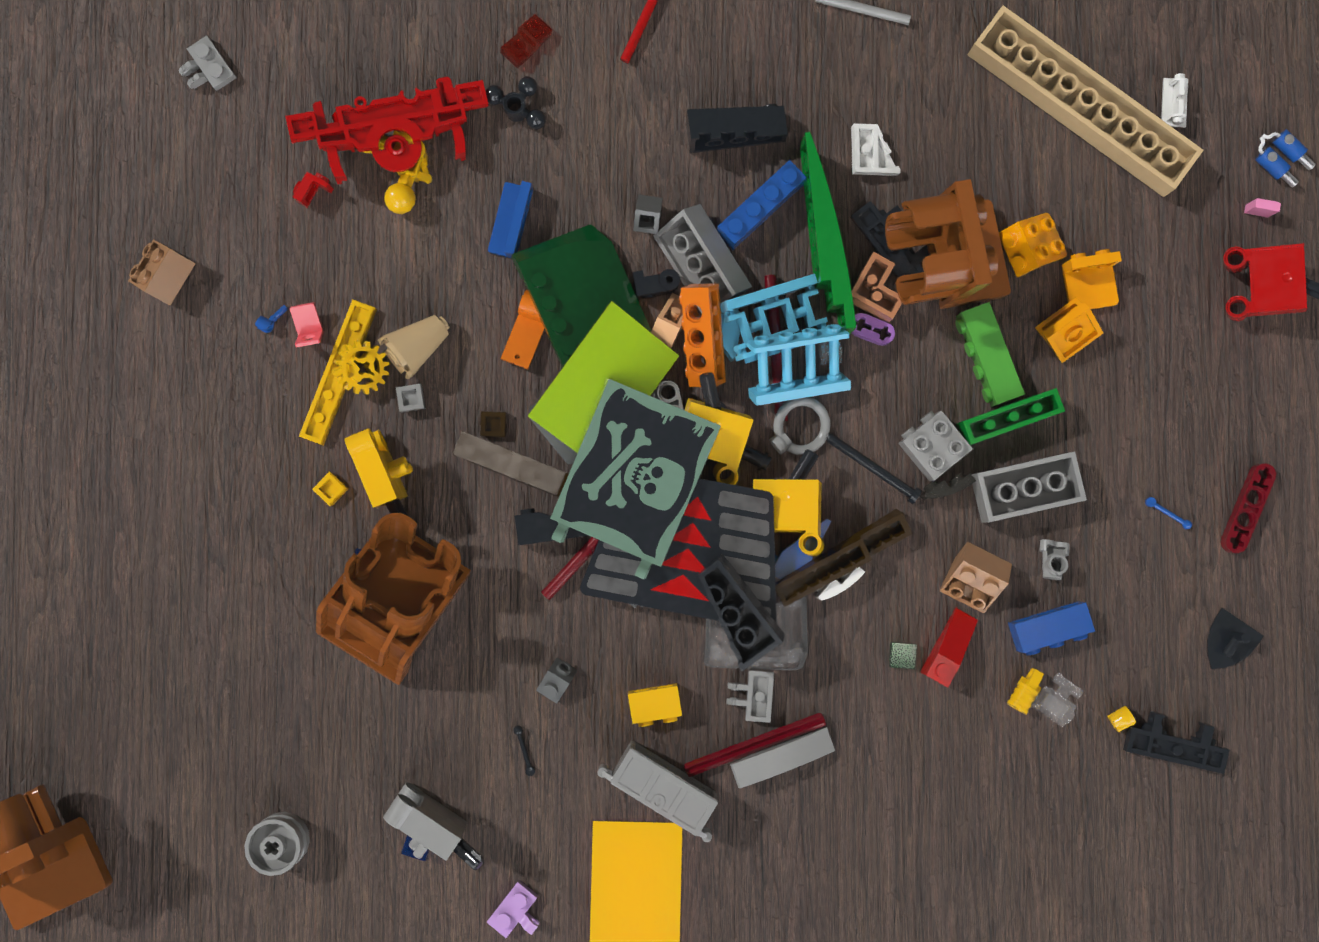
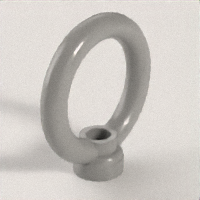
M811 397L786 401L775 415L773 424L775 435L769 439L775 450L781 455L786 451L796 455H803L807 449L813 452L818 450L825 443L830 432V417L826 408L818 400ZM799 406L812 408L818 414L821 422L818 436L806 445L792 443L783 430L786 415L793 408Z

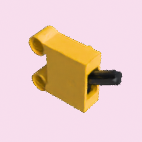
M712 372L703 373L699 376L704 402L688 398L685 411L721 426L707 459L718 461L713 468V476L717 482L735 485L739 477L737 470L753 419L749 415L722 408L714 374ZM723 470H731V475L729 478H720V474Z

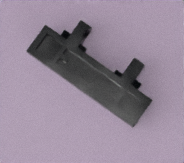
M870 201L851 215L852 221L879 255L895 263L892 273L896 278L924 272L922 261L925 257L929 256L927 245L916 253L912 249L908 250V248L893 251L887 246L885 234L886 219L890 214L902 211L897 205L886 213L884 209L878 211L872 201Z
M1150 711L1147 723L1143 722L1142 728L1130 726L1127 730L1123 750L1126 752L1217 773H1225L1230 750L1226 747L1215 745L1216 739L1212 738L1214 726L1199 722L1200 728L1199 731L1195 732L1196 737L1191 736L1190 739L1166 734L1167 731L1163 729L1161 724L1165 715Z

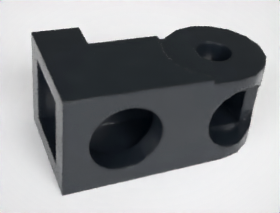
M666 269L660 274L646 277L643 275V270L633 272L637 299L641 300L674 293L680 284L679 274L673 269Z

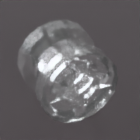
M839 340V364H841L842 349ZM819 343L820 365H827L829 362V343Z

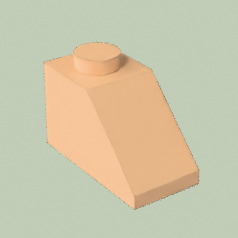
M671 294L651 331L654 336L669 348H672L682 330L683 310L678 295Z

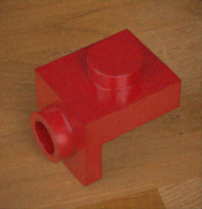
M306 172L302 181H298L295 185L293 198L299 204L308 208L319 187L329 193H332L334 189L328 183L330 180L317 172L315 176Z

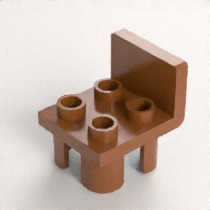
M971 179L954 182L938 196L904 201L901 203L903 211L892 213L887 217L885 234L887 246L890 250L895 251L927 245L929 256L925 257L922 261L924 272L904 275L896 279L897 293L904 305L939 299L940 309L1000 299L1011 293L993 203L990 200H985L981 194L974 195Z
M390 513L378 521L372 530L371 538L358 555L354 553L345 565L344 573L318 606L316 611V633L390 681L400 685L409 672L413 654L469 577L471 570L461 564L460 553L453 544L442 539L436 549L415 535L417 529L416 521L401 513Z
M44 784L35 787L24 795L17 794L0 802V900L13 929L20 930L102 891L112 884V877L87 822L82 817H78L62 825Z

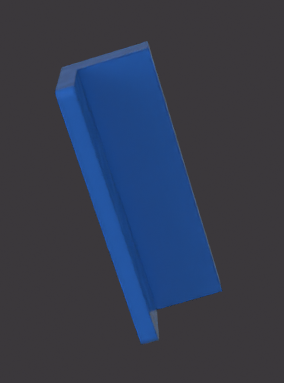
M522 181L521 185L509 182L504 183L488 247L489 253L512 258V254L518 252L534 190L532 183Z

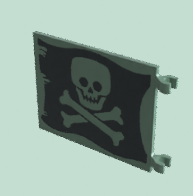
M609 379L550 519L558 522V526L551 539L564 543L568 529L571 527L641 558V563L637 568L635 576L646 579L652 564L662 567L721 426Z

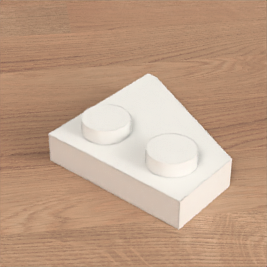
M854 123L851 126L852 174L898 176L900 168L895 166L890 156L891 150L883 140V134L878 124Z

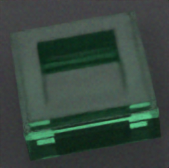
M891 642L889 667L915 669L917 644Z

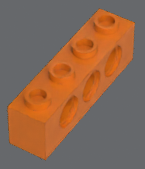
M719 283L690 284L681 288L679 296L683 310L681 325L685 335L683 350L687 359L686 378L688 379L689 387H701L699 376L703 373L712 372L717 387L726 382ZM697 306L701 308L702 316L697 312ZM699 331L703 333L704 340L700 338ZM701 355L705 358L706 365L701 361Z

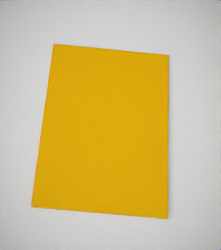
M593 821L590 942H680L682 827L675 823Z

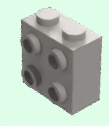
M942 410L935 414L933 411H930L920 419L923 424L916 429L912 426L901 435L903 440L898 443L928 481L936 480L973 450Z

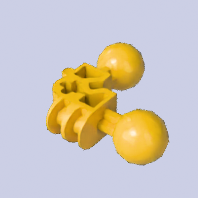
M394 131L393 135L404 137L409 145L414 144L408 134L402 131ZM384 135L381 138L379 150L384 149V143L388 136ZM422 141V153L417 164L407 171L397 172L400 176L398 183L389 186L385 192V205L396 214H405L411 211L415 205L416 196L412 190L414 181L418 183L422 181L427 184L432 182V176L429 174L427 167L428 155ZM395 142L392 144V148L394 150H399L401 148V144ZM365 151L364 153L372 154V151Z

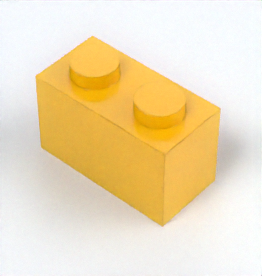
M677 683L628 691L632 724L638 723V727L653 725V721L663 719V723L675 722L679 716H682Z

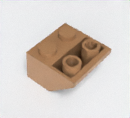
M153 239L143 249V257L139 264L134 265L131 269L128 281L149 295L171 305L196 263Z
M967 542L955 557L940 588V592L985 613L1009 584L1012 564Z

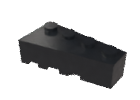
M777 104L759 107L687 109L686 129L689 153L786 142L788 136L785 108Z
M723 554L702 568L698 576L711 605L714 606L719 623L727 635L728 643L732 652L734 651L742 672L780 645L784 640L785 634Z

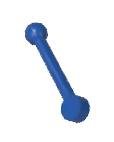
M1149 497L1145 500L1146 506L1155 507L1181 523L1184 529L1192 527L1190 520H1184L1156 503L1155 498Z

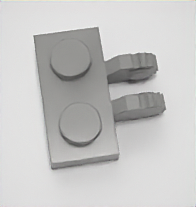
M207 35L187 48L194 60L186 62L178 70L183 77H186L201 69V73H196L188 80L187 84L191 89H195L209 81L212 87L218 91L237 78Z
M748 670V684L728 682V689L734 691L745 690L747 691V698L730 697L727 698L726 704L746 706L745 721L771 723L774 672Z

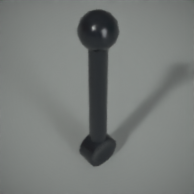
M518 725L514 727L513 732L518 736L526 763L525 773L527 776H533L535 774V767L531 766L522 736L523 728Z

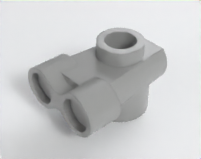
M1048 539L1040 540L1039 552H1042L1043 578L1062 580V574L1068 569V561L1065 557L1069 556V543L1055 542Z

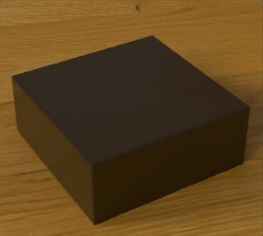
M481 411L480 436L506 437L507 413Z

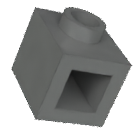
M638 195L633 231L658 234L663 198Z

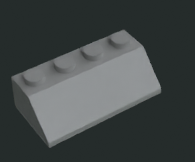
M701 204L683 209L662 227L658 234L653 235L673 269L679 274L684 286L719 283L720 303L739 297L752 287Z

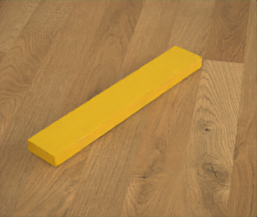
M352 299L299 437L324 446L345 393L344 387L346 382L338 383L337 380L341 377V374L334 373V370L339 369V365L335 364L334 360H341L342 357L338 354V351L346 352V344L354 347V341H360L361 346H363L377 311L375 307ZM361 351L355 352L352 355L359 357ZM346 364L347 375L350 373L348 364Z

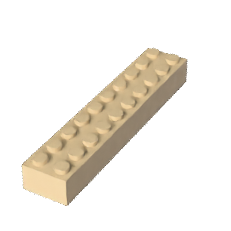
M1004 5L967 54L1162 197H1165L1177 188L1204 151Z

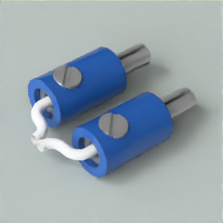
M1287 129L1280 134L1276 132L1270 135L1263 134L1259 138L1261 140L1258 149L1260 155L1255 161L1275 180L1282 178L1291 187L1296 186L1299 181L1288 171L1291 166L1270 146L1264 151L1262 148L1265 145V139L1276 136L1272 141L1274 146L1292 163L1298 160L1308 170H1311L1316 164L1305 154L1308 149Z

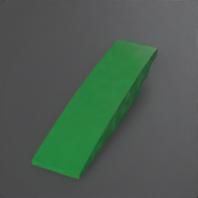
M805 132L800 145L802 173L807 177L804 183V195L812 271L818 282L814 286L815 289L824 290L827 313H837L838 325L848 331L850 335L856 329V321L843 242L817 149L811 133Z

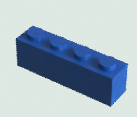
M791 160L785 163L718 225V233L732 250L739 246L804 185L807 177Z

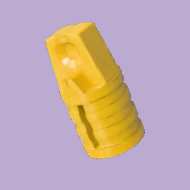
M1031 668L1026 677L1021 676L1007 704L1027 715L1032 702H1034L1035 697L1038 696L1041 690L1039 684L1044 674L1037 669Z

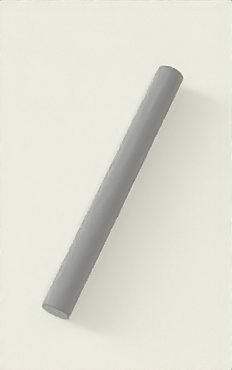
M815 0L817 3L909 25L911 15L852 0Z

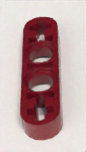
M1256 464L1249 470L1221 537V546L1228 553H1241L1249 544L1276 479V470L1270 464ZM1264 470V474L1267 475L1266 479H1261L1258 471ZM1251 490L1256 491L1259 497L1255 504L1250 503L1247 498ZM1241 513H1246L1249 517V523L1245 527L1241 526L1238 522V516ZM1234 528L1236 530L1244 531V534L1238 533L1239 531H1234ZM1236 538L1235 541L1239 543L1238 546H1233L1230 539Z

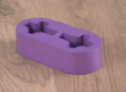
M864 313L855 315V321L864 320L863 325L870 327V330L862 328L858 331L856 325V329L852 332L854 336L881 346L887 345L893 340L895 330L891 324ZM883 328L887 329L886 334L889 337H885L883 340L879 339L880 334L874 332V329L877 331H881Z

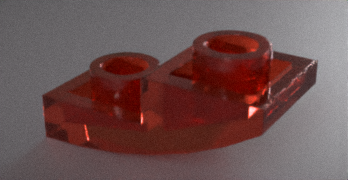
M534 14L518 27V33L501 46L500 53L518 69L547 40L553 30Z

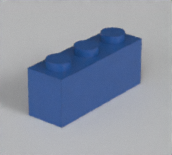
M1080 601L1008 622L1016 651L1025 653L1026 656L1040 653V648L1042 647L1057 648L1063 646L1065 640L1072 638L1073 641L1088 638V633L1095 632L1087 604Z

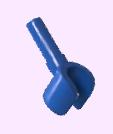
M283 305L269 319L260 316L255 322V326L265 333L271 332L277 319L288 308Z

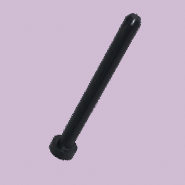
M834 434L827 436L826 441L909 497L907 501L912 505L922 493L920 488H911Z

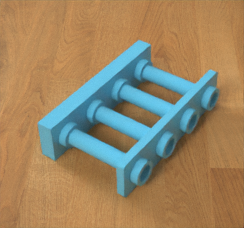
M831 324L827 325L825 329L806 328L799 333L781 332L778 336H756L754 340L747 341V347L753 353H757L759 384L756 387L748 388L749 398L758 406L851 390V380L839 372V340L848 339L849 332L840 325ZM829 342V372L824 376H816L815 344ZM805 345L806 376L804 379L793 380L791 348ZM781 349L782 380L780 383L770 384L767 351Z

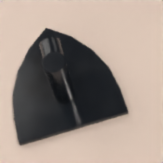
M1221 608L1209 629L1207 639V656L1211 669L1227 668L1241 662L1253 652L1264 636Z

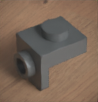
M556 658L536 691L557 704L577 670L567 662Z

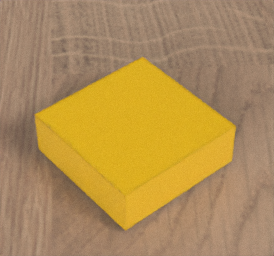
M329 471L312 490L329 506H333L349 488Z

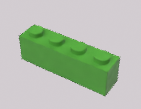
M990 302L958 314L955 321L956 328L960 334H963L966 341L964 348L967 355L972 357L974 362L973 372L977 380H981L984 388L982 389V395L985 402L993 407L1025 395Z

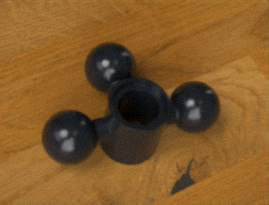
M523 77L518 83L519 93L511 92L504 96L502 88L498 85L487 87L485 91L488 103L491 105L502 104L507 117L511 121L519 122L526 118L527 124L532 129H541L545 125L546 117L541 110L534 109L530 111L526 107V97L533 96L537 91V82L532 77ZM518 103L521 105V108L517 111L509 109L512 104Z

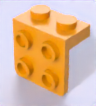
M1049 213L1018 221L999 232L1001 243L1017 278L1067 256L1065 245Z
M1110 249L1096 251L1095 255L1086 256V253L1071 255V259L1062 264L1068 303L1076 297L1081 303L1085 302L1090 309L1117 305L1119 299L1113 266L1122 261L1120 251L1111 252Z

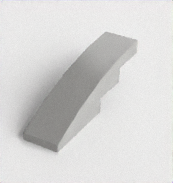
M821 727L804 736H797L779 745L760 750L731 763L730 766L738 788H743L834 752L835 749L827 727Z

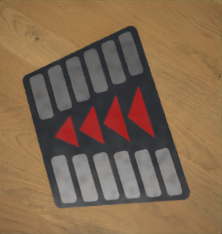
M699 479L662 567L652 564L647 578L641 579L635 576L637 568L641 563V558L599 540L580 585V590L587 596L719 621L714 606L711 605L698 574L702 568L723 554L776 622L773 495L768 491Z

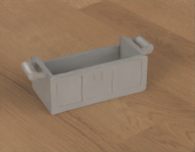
M635 741L629 743L613 771L608 769V766L605 764L599 766V777H605L612 785L691 834L702 837L704 842L711 841V830L707 827L704 828L718 804L716 792L693 777H688L687 773Z

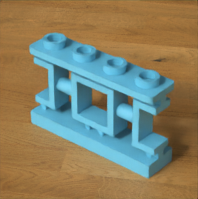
M815 274L720 303L721 314L725 315V323L737 320L744 342L733 347L734 352L736 351L737 353L735 357L736 362L744 359L745 364L758 360L757 353L746 351V348H748L747 341L753 340L751 334L753 332L760 331L761 336L768 337L778 336L781 332L795 333L799 331L796 319L804 317L807 328L817 326V329L826 328L827 317L815 320L808 298L819 293L818 289H815L814 286L818 283ZM801 289L806 291L797 295L800 307L792 309L789 298L782 300L778 298ZM759 302L762 304V306L753 309L756 321L748 323L744 311L734 314L733 311ZM781 306L788 329L771 334L764 311ZM781 349L767 351L768 356L781 353Z

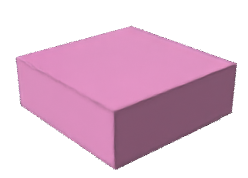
M1257 198L1245 205L1244 213L1268 218L1280 212L1281 203Z

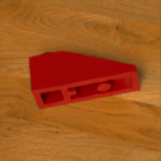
M955 608L920 673L948 688L962 663L978 620Z

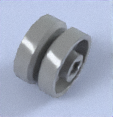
M288 812L274 813L256 824L248 833L244 845L245 857L250 866L257 872L268 876L281 875L290 870L306 854L310 843L309 830L304 821L295 814Z

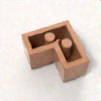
M873 252L851 289L853 305L889 323L893 320L902 304L898 293L884 286L895 263Z

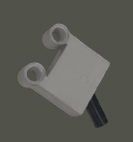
M406 782L383 818L388 824L412 838L409 847L414 850L413 855L421 859L427 849H429L446 861L454 851L473 870L481 867L484 863V857L462 838L467 821L422 792L415 785Z

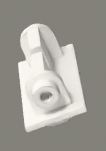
M1183 73L1176 74L1175 78H1163L1161 120L1171 127H1186L1188 79L1185 78Z

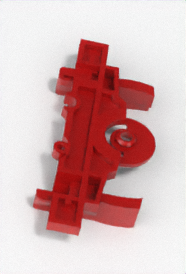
M442 77L436 80V89L421 91L415 88L416 96L413 99H407L404 96V91L401 90L397 96L375 99L369 105H367L364 97L358 96L354 100L355 108L350 105L335 107L336 112L332 114L333 123L328 124L322 102L318 101L313 104L314 111L285 116L290 140L292 143L317 139L319 149L327 152L329 165L337 184H343V181H348L341 167L338 151L351 150L353 153L355 148L359 152L372 151L375 161L385 170L404 172L414 167L419 161L422 153L421 141L432 139L434 133L438 137L439 133L451 130L454 140L455 160L460 159L464 161L466 160V148L461 125L467 122L465 111L488 107L484 82L479 80L457 84L453 88L451 79L449 77ZM390 131H402L408 134L414 143L409 145L404 137L392 135L386 139L384 149L379 150L381 138ZM398 142L401 144V148L394 150L392 144Z

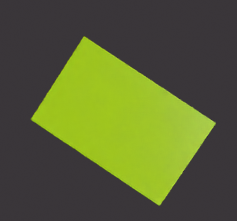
M611 301L531 410L528 417L578 453L609 379L651 396L679 355Z

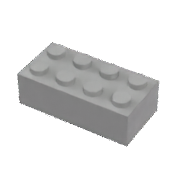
M1075 451L970 475L981 523L998 521L1087 500Z

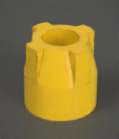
M1126 706L1107 716L1114 729L1118 732L1136 724L1135 718Z

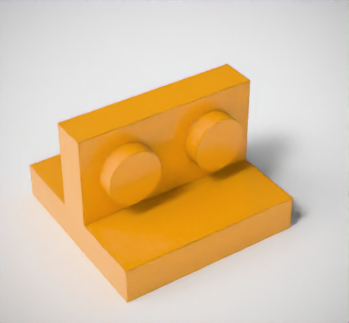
M1076 297L1035 327L1061 363L1068 360L1103 334L1091 309L1085 302L1081 303Z

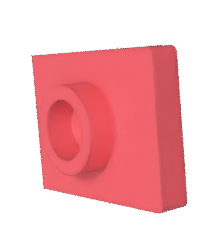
M315 303L291 306L290 312L298 334L295 347L320 343L324 331Z

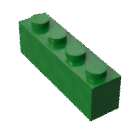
M1055 388L959 422L956 426L969 445L1065 412L1058 390Z

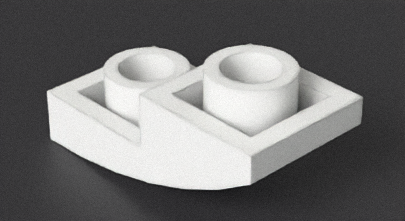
M858 567L840 577L842 579L840 582L834 580L818 589L815 597L819 600H825L843 592L853 585L865 571Z

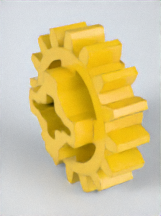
M354 341V347L346 344V352L338 351L342 358L341 360H334V363L339 365V369L334 370V373L341 374L337 381L338 383L346 382L345 390L349 391L353 387V393L359 394L362 389V392L367 395L369 394V388L373 391L378 390L377 383L385 384L382 376L389 375V372L384 370V367L388 366L389 362L382 360L386 356L385 353H377L379 350L378 345L370 348V342L365 341L363 346H361L360 341ZM358 351H366L361 357L352 355ZM375 360H376V363H377V371H375V368H374V361H375ZM354 362L364 364L363 367L369 373L359 372L360 368ZM346 364L349 365V375L346 372ZM363 378H368L371 380L370 382L365 384H357Z

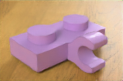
M518 880L488 919L487 923L505 938H507L518 922L525 931L532 935L540 922L527 913L538 895Z

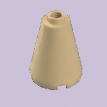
M432 315L383 335L378 339L380 346L385 343L387 350L384 353L401 374L404 371L406 372V379H410L449 335L447 330L450 327L442 316L438 318Z

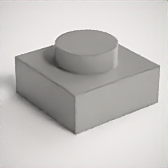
M422 384L396 387L399 412L426 409Z

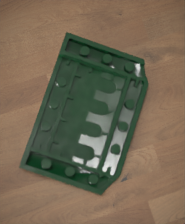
M592 224L512 254V260L520 278L523 279L562 368L611 301L651 332V328L612 241Z

